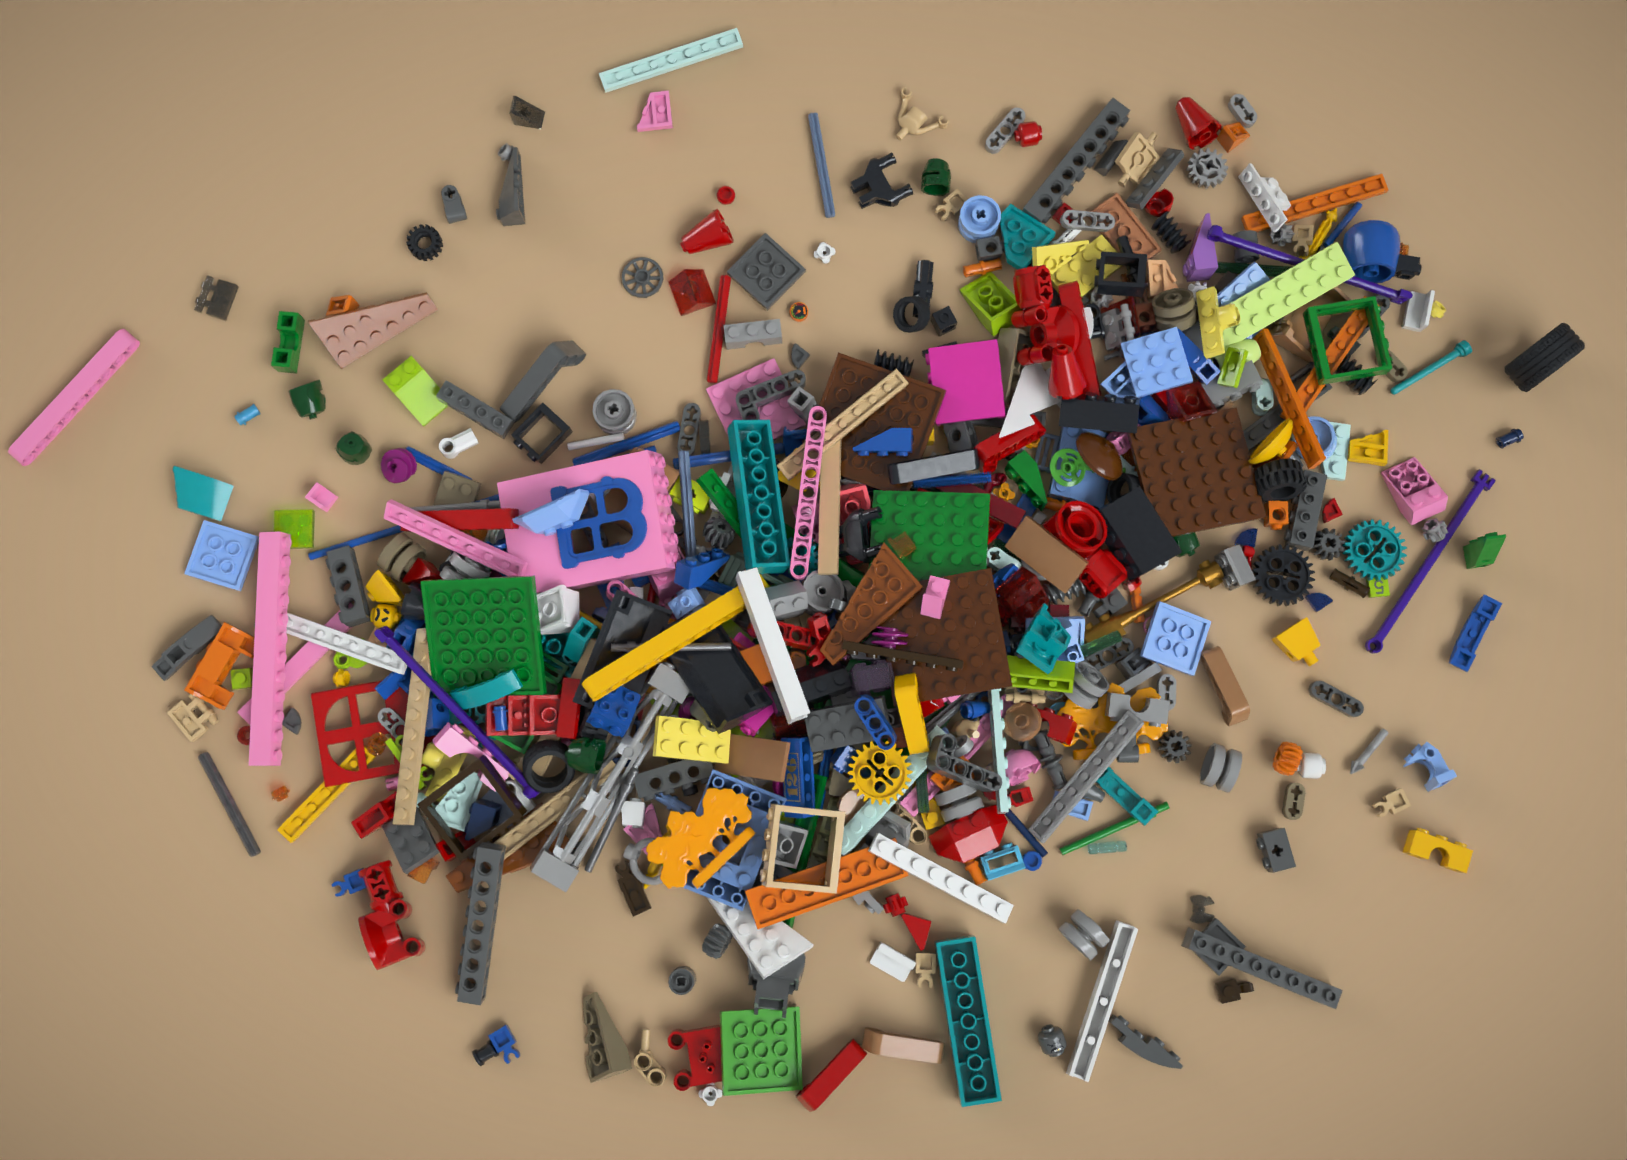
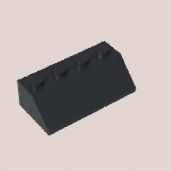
M1092 392L1081 394L1072 399H1062L1059 426L1137 433L1140 399H1136L1134 396L1121 398L1113 394L1098 396Z
M824 659L821 664L815 667L809 664L794 669L808 706L851 691L852 683L841 661L833 666L828 659ZM774 683L765 684L767 694L773 701L772 707L776 717L785 715Z

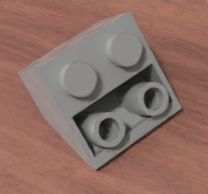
M1240 545L1227 548L1214 556V561L1218 563L1224 574V578H1222L1223 583L1230 591L1256 580Z

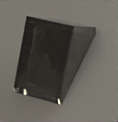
M513 96L509 114L514 125L541 129L545 111L517 96Z

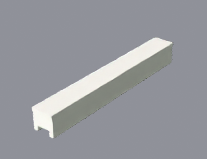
M756 567L742 572L739 571L735 579L787 722L791 724L792 722L807 718L810 710L758 569Z
M1117 920L1066 1074L1089 1082L1138 929L1134 926Z

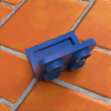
M620 686L595 702L586 722L595 728L604 729L614 736L623 738L631 724L641 696L634 691Z

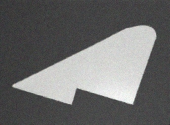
M1041 363L1026 365L1022 369L999 438L1034 425L1035 422L1030 414L1061 402L1059 396L1054 398L1049 394V378Z

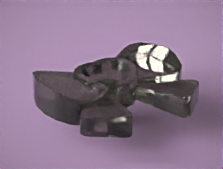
M1202 895L1191 896L1193 914L1190 921L1194 923L1211 922L1215 916L1205 913L1204 907L1214 904L1211 897Z

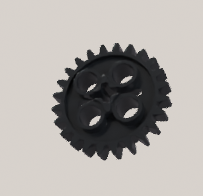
M1279 544L1276 546V549L1274 546H1271L1269 551L1266 549L1262 551L1263 556H1257L1259 561L1253 563L1257 568L1252 569V572L1256 574L1255 581H1257L1253 588H1260L1257 594L1263 593V600L1270 598L1269 604L1276 601L1277 606H1281L1284 603V606L1287 607L1290 605V602L1292 605H1295L1297 600H1304L1303 595H1309L1306 589L1313 588L1309 582L1315 581L1314 578L1310 577L1315 571L1309 570L1313 563L1307 564L1306 561L1309 557H1302L1304 551L1296 553L1297 547L1289 550V544L1285 545L1284 548ZM1272 560L1278 563L1277 569L1272 567ZM1291 563H1293V564L1296 565V567H1297V571H1296V572H1294V571L1291 570V568H1290V564H1291ZM1268 571L1274 574H1279L1283 572L1284 576H1299L1300 579L1298 580L1297 578L1286 577L1283 579L1282 575H1268L1266 574V572ZM1269 579L1275 581V588L1269 585ZM1288 582L1294 584V591L1288 588Z

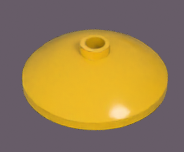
M1288 418L1278 425L1253 451L1248 462L1258 464L1266 462L1276 455L1280 457L1287 450L1285 446L1292 434L1293 421Z

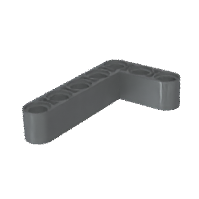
M573 340L551 343L507 397L500 410L512 419L513 423L518 422L562 367L580 364L586 357V353Z

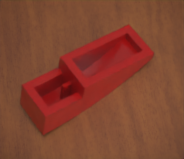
M397 791L385 800L375 804L351 822L361 839L393 819Z

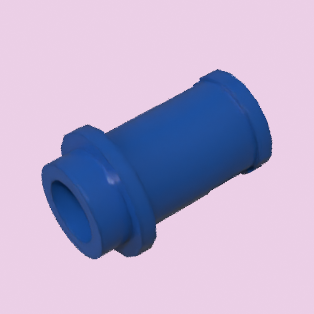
M506 705L494 706V710H492L495 716V731L508 730L506 715L508 709H506Z

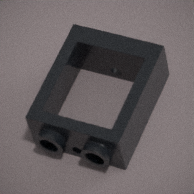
M1101 252V259L1096 261V270H1099V275H1095L1094 287H1098L1097 294L1143 297L1147 254ZM1105 264L1138 266L1137 283L1103 281Z
M542 402L511 436L515 439L513 443L520 450L524 448L528 451L526 455L534 463L539 461L542 464L573 431ZM545 416L561 433L539 455L522 438Z

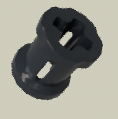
M491 1040L487 1041V1044L480 1049L472 1051L473 1057L479 1066L484 1065L490 1058L499 1056Z

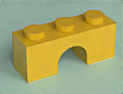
M1417 828V830H1409L1403 853L1428 860L1431 851L1437 848L1442 854L1440 866L1458 873H1467L1473 850L1467 849V845L1457 841L1451 843L1448 842L1447 837L1437 834L1434 837L1429 835V831Z

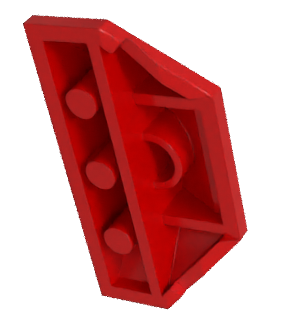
M997 805L981 808L972 814L945 825L930 835L929 840L938 856L965 863L998 848L1008 821L1004 814H997Z

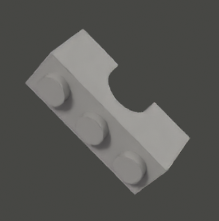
M780 319L724 325L727 350L745 348L746 344L752 342H761L764 346L782 344Z
M1250 360L1244 365L1238 388L1220 386L1217 384L1218 380L1216 377L1207 385H1199V388L1209 409L1214 408L1216 410L1223 407L1224 403L1230 400L1236 401L1240 399L1242 394L1248 391L1250 393L1257 391L1263 383L1253 361Z
M1107 692L1105 716H1109L1110 721L1118 722L1130 710L1142 721L1149 722V726L1161 727V723L1167 724L1169 700L1146 698L1144 708L1136 712L1130 706L1131 695Z

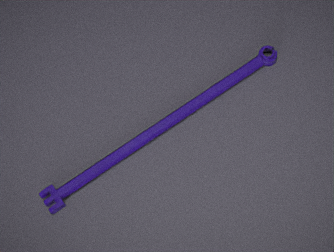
M1213 225L1208 230L1207 239L1211 241L1223 242L1292 266L1304 260L1224 233L1222 227L1218 225ZM1355 276L1343 282L1391 298L1390 302L1402 304L1413 296L1410 291L1404 289L1397 291Z
M1477 470L1471 481L1475 485L1446 527L1448 533L1445 535V538L1436 542L1374 638L1367 640L1365 643L1366 650L1371 654L1378 653L1383 649V640L1482 490H1490L1496 480L1494 478H1491L1488 483L1486 482L1489 477L1486 473L1482 478H1479L1483 472L1482 470ZM1371 643L1375 645L1374 650L1370 648Z
M387 626L375 630V636L382 643H387L524 787L522 790L524 796L528 799L535 798L540 792L532 789L527 784L523 772L486 736V733L393 637L395 634Z

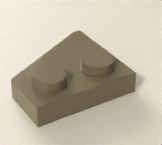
M444 471L434 505L475 502L481 483L450 471Z

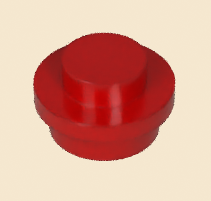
M723 186L717 191V199L721 204H731L735 199V192L731 187Z

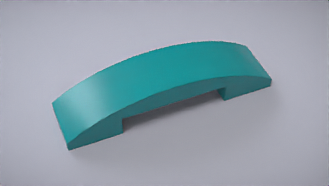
M514 669L500 673L495 678L470 687L466 685L452 690L450 695L462 709H469L502 698L520 689L523 685Z
M1108 767L1096 783L1124 810L1145 826L1158 811L1113 772V769Z

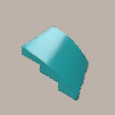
M173 466L177 508L221 521L234 486Z
M1044 603L1031 621L1016 652L1049 674L1053 670L1057 658L1067 649L1071 636L1062 627L1057 618L1053 619L1047 611L1048 606Z

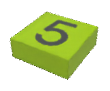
M1382 577L1379 581H1376L1375 578L1371 581L1366 579L1367 587H1370L1368 592L1369 598L1390 596L1388 579L1384 580Z

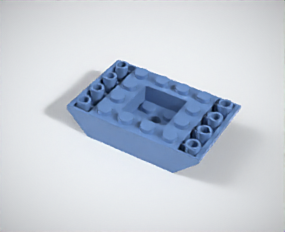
M713 769L696 810V816L703 815L702 800L708 788L732 789L736 794L743 793L749 797L747 806L752 812V818L749 822L736 824L734 834L739 835L747 827H751L756 834L699 889L692 884L693 878L699 873L697 869L688 872L687 883L683 888L743 911L747 901L745 890L752 888L762 863V851L766 849L764 832L768 828L769 823L766 815L771 804L785 805L787 798ZM736 816L733 817L734 822L737 821ZM726 818L725 827L729 831L728 827L731 826L730 818ZM723 828L718 829L719 832H724ZM718 835L713 840V847L719 853L729 845L722 840L723 835ZM712 852L700 855L699 860L703 868L715 858ZM690 860L687 861L688 865H693Z

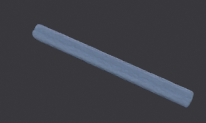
M810 113L808 119L826 218L835 217V208L819 117L817 113Z
M679 451L678 460L686 557H692L697 555L690 458L689 451Z

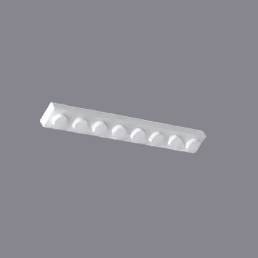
M287 612V634L398 674H405L406 663L392 649Z
M876 833L868 852L1002 923L1007 922L1014 906L1009 902L880 833Z

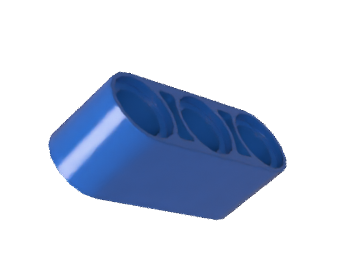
M865 694L860 696L854 704L857 714L879 748L883 750L891 749L897 740L896 733L873 697ZM860 701H868L870 708L867 710L862 709ZM871 718H878L881 725L879 727L873 726ZM882 735H889L892 743L885 744L882 741Z

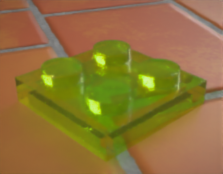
M313 509L274 510V532L291 534L292 545L290 549L314 548L315 511Z

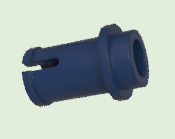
M1511 429V432L1497 437L1496 443L1503 449L1515 442H1521L1524 436L1520 429Z

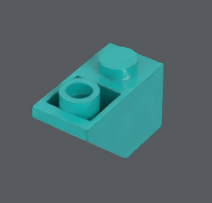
M581 617L570 631L563 654L578 664L590 639H597L600 629L584 617Z

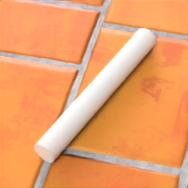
M618 433L567 443L570 451L624 440V434Z

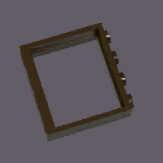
M485 754L417 804L460 862L465 858L468 860L473 858L474 849L482 842L493 843L492 838L496 835L501 837L508 832L509 829L507 827L512 823L514 826L524 820L523 815L527 812L526 808ZM479 768L514 815L468 849H465L432 806V803Z

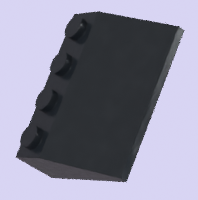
M1140 486L1098 509L1107 526L1105 543L1115 558L1125 567L1130 581L1144 575L1182 552Z

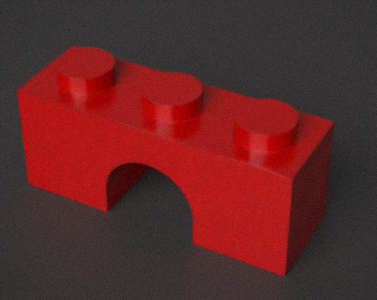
M1044 707L1043 710L1037 708L1041 714L1042 722L1049 723L1047 736L1054 741L1070 746L1078 725L1073 720V717L1062 713L1061 716L1057 715L1054 710Z

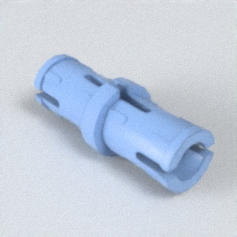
M663 792L655 795V800L667 806L668 810L672 809L680 812V814H684L692 809L691 806L678 800V797L675 795L671 796L669 794L664 796Z

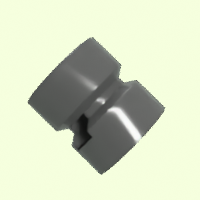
M1245 230L1233 234V236L1258 244L1257 232L1254 230ZM1235 247L1234 259L1236 263H1252L1260 258L1259 254Z
M687 966L676 968L669 976V988L678 995L689 993L696 984V974L693 969Z

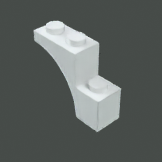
M619 774V776L617 777L616 781L609 790L610 794L620 781L623 774ZM626 798L621 808L622 825L624 827L630 825L632 826L631 828L644 829L646 804L642 802V799L630 798V801H627Z

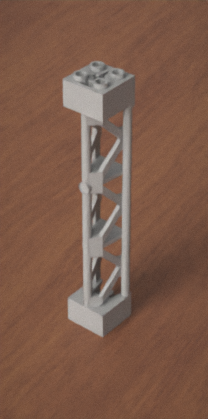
M667 662L658 663L654 666L640 693V701L649 686L654 688V690L640 704L638 703L631 724L622 741L617 739L618 736H611L606 744L605 757L599 773H588L530 866L532 873L564 892H567L578 874L577 866L611 813L621 792L620 787L623 781L627 779L632 766L638 769L654 743L655 724L642 743H640V740L662 704L664 708L659 716L669 717L676 705L682 704L690 692L681 676L673 671L675 667ZM652 698L656 701L633 738L630 737L636 715ZM617 742L619 745L607 756L613 744ZM618 753L622 756L599 793H597L595 790L602 770ZM628 759L631 760L624 774L622 775L620 781L618 782V784L616 785V787L607 799L606 795L608 794L612 785L616 781L617 777L624 768ZM594 777L589 793L586 795L584 791ZM582 796L585 800L572 812ZM584 809L587 810L565 848H561L568 825ZM595 815L596 818L592 823L586 836L584 837V839L582 840L574 854H571L575 845L577 844L583 832L590 823L591 819ZM558 833H559L558 839H557V841H556V844H555V847H554V850H553V853H552V852H551L550 850H548V849H549V847L551 846V844L553 843L554 839L556 838V836H557Z

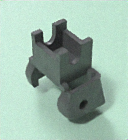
M804 953L765 979L761 977L750 959H747L748 985H752L753 990H756L754 1002L755 1015H758V1009L762 1008L782 1011V1018H786L788 994L793 995L794 990L798 991L803 976L806 959Z

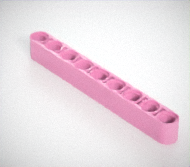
M126 329L117 331L10 446L8 453L22 466L31 464L137 350L140 342Z
M821 406L813 407L809 412L790 565V573L796 580L804 579L808 574L827 420L826 411ZM816 412L823 414V418L819 421L814 420L812 417ZM817 431L821 434V437L818 440H814L810 437V434ZM815 450L819 456L816 459H810L808 453ZM807 470H814L817 473L814 478L806 477L805 473ZM805 489H812L814 495L807 498L803 495V491ZM803 508H809L812 511L809 517L801 515ZM806 527L810 532L807 536L803 537L799 535V529ZM798 547H805L807 553L804 556L797 555L796 549ZM796 566L804 567L805 571L802 575L794 574L793 570Z

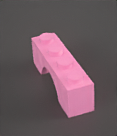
M448 722L432 740L434 745L449 757L458 753H469L480 758L485 754L504 781L509 777V772L493 757L486 747L482 749L478 746L479 742L473 736L467 737L464 735V730L457 724L451 725ZM479 769L477 775L480 781H482L489 788L496 792L494 787L491 785V783Z

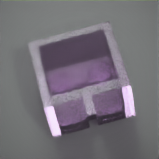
M886 660L874 661V664L866 666V663L855 664L848 673L852 683V696L870 694L869 690H873V693L889 691L895 685L892 663H886Z

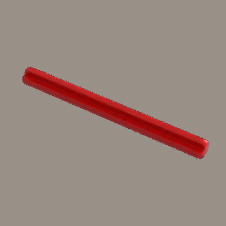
M728 275L720 276L707 372V382L709 383L718 382L731 277Z

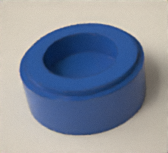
M1028 851L1022 856L1027 870L1035 871L1040 868L1042 858L1039 853Z

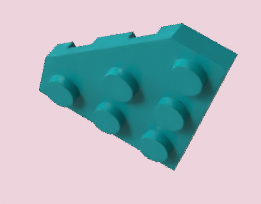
M1012 204L1001 213L1000 229L1006 261L1017 270L1027 268L1032 262V247L1048 245L1055 237L1056 232Z

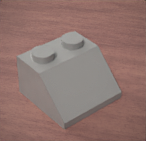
M799 580L765 588L776 621L801 616L808 609L807 590Z
M780 821L775 864L796 869L809 831L798 825Z

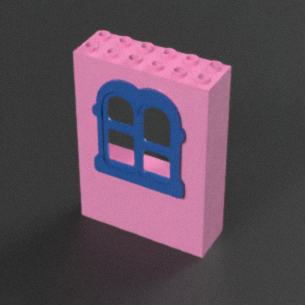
M644 450L497 483L501 509H519V516L578 489L588 490L589 494L594 493L596 496L598 509L596 517L575 521L573 526L565 529L559 528L553 535L536 534L520 525L519 529H504L508 553L528 562L524 576L535 575L537 593L547 591L559 585H565L568 589L576 590L607 584L613 580L622 581L676 570L677 561L681 560V556L677 551L678 537L674 533L673 525H675V518L671 514L670 506L672 505V500L667 490L669 481L665 475L664 468L666 463L662 454ZM613 488L623 489L628 497L626 507L620 512L608 514L605 507L604 491ZM625 520L631 524L633 535L628 543L608 548L602 546L601 524ZM590 527L594 549L589 552L575 554L571 531Z

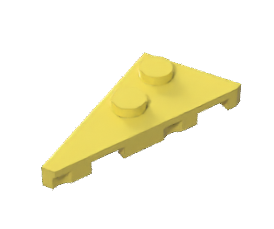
M1089 240L1032 247L1033 266L1046 265L1050 275H1052L1059 267H1062L1071 260L1072 255L1076 252H1081L1089 244Z

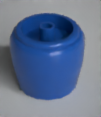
M1368 220L1353 225L1344 235L1342 250L1355 273V277L1376 284L1390 280L1396 272L1400 253V235L1392 224L1381 220Z

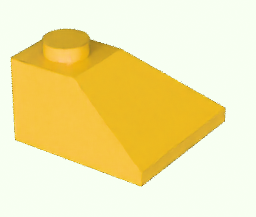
M378 569L365 586L369 591L367 593L368 597L373 602L377 601L382 604L402 606L404 594L388 574Z

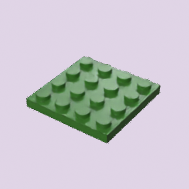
M799 1006L787 1007L786 1018H782V1011L771 1009H758V1015L754 1014V1009L720 1011L723 1096L803 1090Z

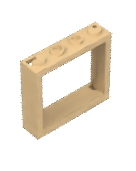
M771 804L766 815L769 823L768 828L764 832L766 849L762 851L764 867L760 871L761 885L771 888L837 894L846 812ZM781 812L832 817L824 885L773 881Z

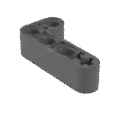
M793 370L738 392L735 399L742 420H746L749 415H755L756 420H760L757 407L793 394L798 386L804 389L806 385L804 372ZM798 378V380H800V383H797L796 381H794V379ZM782 384L785 388L782 391H778L775 389V386ZM760 391L767 393L763 398L757 396ZM742 398L749 399V402L745 405L741 404L739 401Z
M947 733L933 738L926 760L929 770L983 792L997 791L1001 788L1002 778L1000 775L954 756L957 746L954 735ZM943 739H944L945 742H946V746H945V747L943 746ZM938 758L940 759V766L937 763ZM955 765L957 766V773L954 770Z

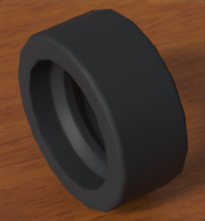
M918 296L904 297L895 304L893 319L896 326L903 332H918L928 325L930 309L926 301ZM909 303H913L918 310V320L913 326L909 325L905 318V309Z
M1122 473L1118 479L1110 480L1107 487L1109 503L1121 496V488L1126 481L1129 485L1128 492L1139 487V478L1133 474Z

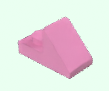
M930 575L926 593L923 594L921 615L937 619L941 618L950 580Z

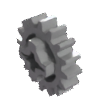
M1209 148L1205 152L1200 149L1198 154L1194 152L1192 158L1188 161L1189 165L1186 168V171H1190L1188 178L1193 177L1192 183L1198 182L1199 188L1202 185H1205V189H1208L1210 185L1215 188L1217 183L1221 184L1227 175L1228 166L1225 165L1227 159L1222 160L1223 154L1217 155L1216 149L1213 152H1210Z

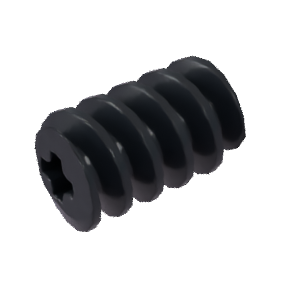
M1167 211L1154 222L1151 229L1153 231L1158 230L1156 235L1158 237L1162 236V242L1167 241L1165 246L1167 248L1172 247L1170 252L1174 254L1185 248L1192 240L1185 241L1188 235H1180L1183 229L1176 230L1178 222L1171 224L1174 217L1172 216L1167 219L1166 217L1169 214V211Z
M879 349L874 361L876 366L890 371L897 369L902 375L910 377L914 359L909 363L908 357L901 361V355L894 359V353L887 357L886 351L880 355Z
M1348 354L1338 366L1336 374L1361 370L1363 365L1355 366L1356 359L1349 362L1351 355ZM1372 376L1348 380L1347 385L1349 386L1354 383L1355 385L1352 389L1354 391L1360 388L1358 394L1360 396L1368 391L1377 380L1372 382L1374 378Z

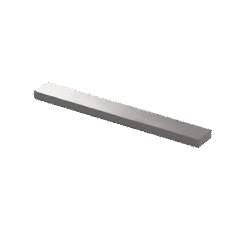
M1128 710L1028 829L1041 843L1046 842L1145 724L1133 712Z

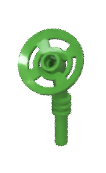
M1071 448L1057 451L1050 462L1052 477L1058 484L1065 487L1079 484L1084 478L1086 470L1095 473L1084 462L1079 452ZM1066 453L1074 454L1076 457L1071 456V455H1068V456H1067ZM1060 457L1063 461L1061 462V469L1057 470V461ZM1123 467L1122 473H1125L1126 468ZM1078 470H1081V474H1080V476L1078 477V476H1077ZM1062 475L1063 477L1068 479L1072 478V481H1066L1062 479L1060 476Z

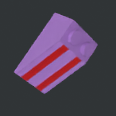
M1207 213L1198 225L1185 264L1183 265V275L1186 276L1187 282L1209 280L1218 268L1215 243L1207 239L1208 230L1212 227L1210 213Z

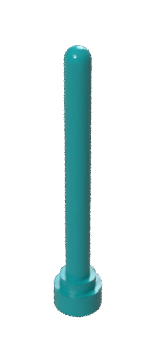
M1466 340L1459 342L1452 352L1391 388V394L1399 393L1456 357L1469 355L1472 353L1471 345Z

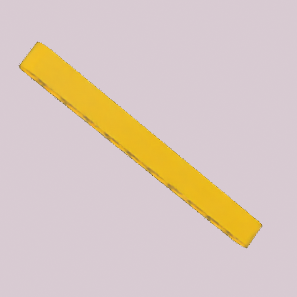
M759 574L764 585V588H769L770 586L768 585V583L765 581L762 575ZM735 587L586 678L581 685L591 699L597 701L744 611L746 606L739 587Z

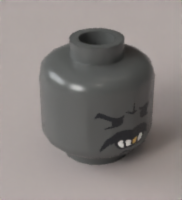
M1051 1024L1046 1025L1038 1034V1041L1044 1054L1056 1057L1064 1053L1067 1043L1061 1028Z

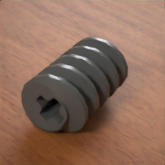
M1077 578L1066 594L1051 582L1049 586L1046 583L1042 585L1044 596L1049 605L1051 601L1057 605V599H1060L1062 603L1065 602L1064 596L1071 600L1072 593L1076 597H1079V591L1084 595L1086 594L1085 585L1079 578Z

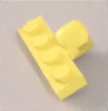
M1212 286L1196 292L1203 353L1206 359L1225 353L1223 331L1238 325L1241 321L1239 310L1235 307L1234 303L1219 307L1217 290Z
M459 725L464 730V735L467 737L471 735L476 738L466 727ZM429 743L422 754L421 764L434 769L435 775L425 796L428 797L456 776L468 753H458L449 757L437 748L434 743ZM446 792L436 801L440 802L448 792Z

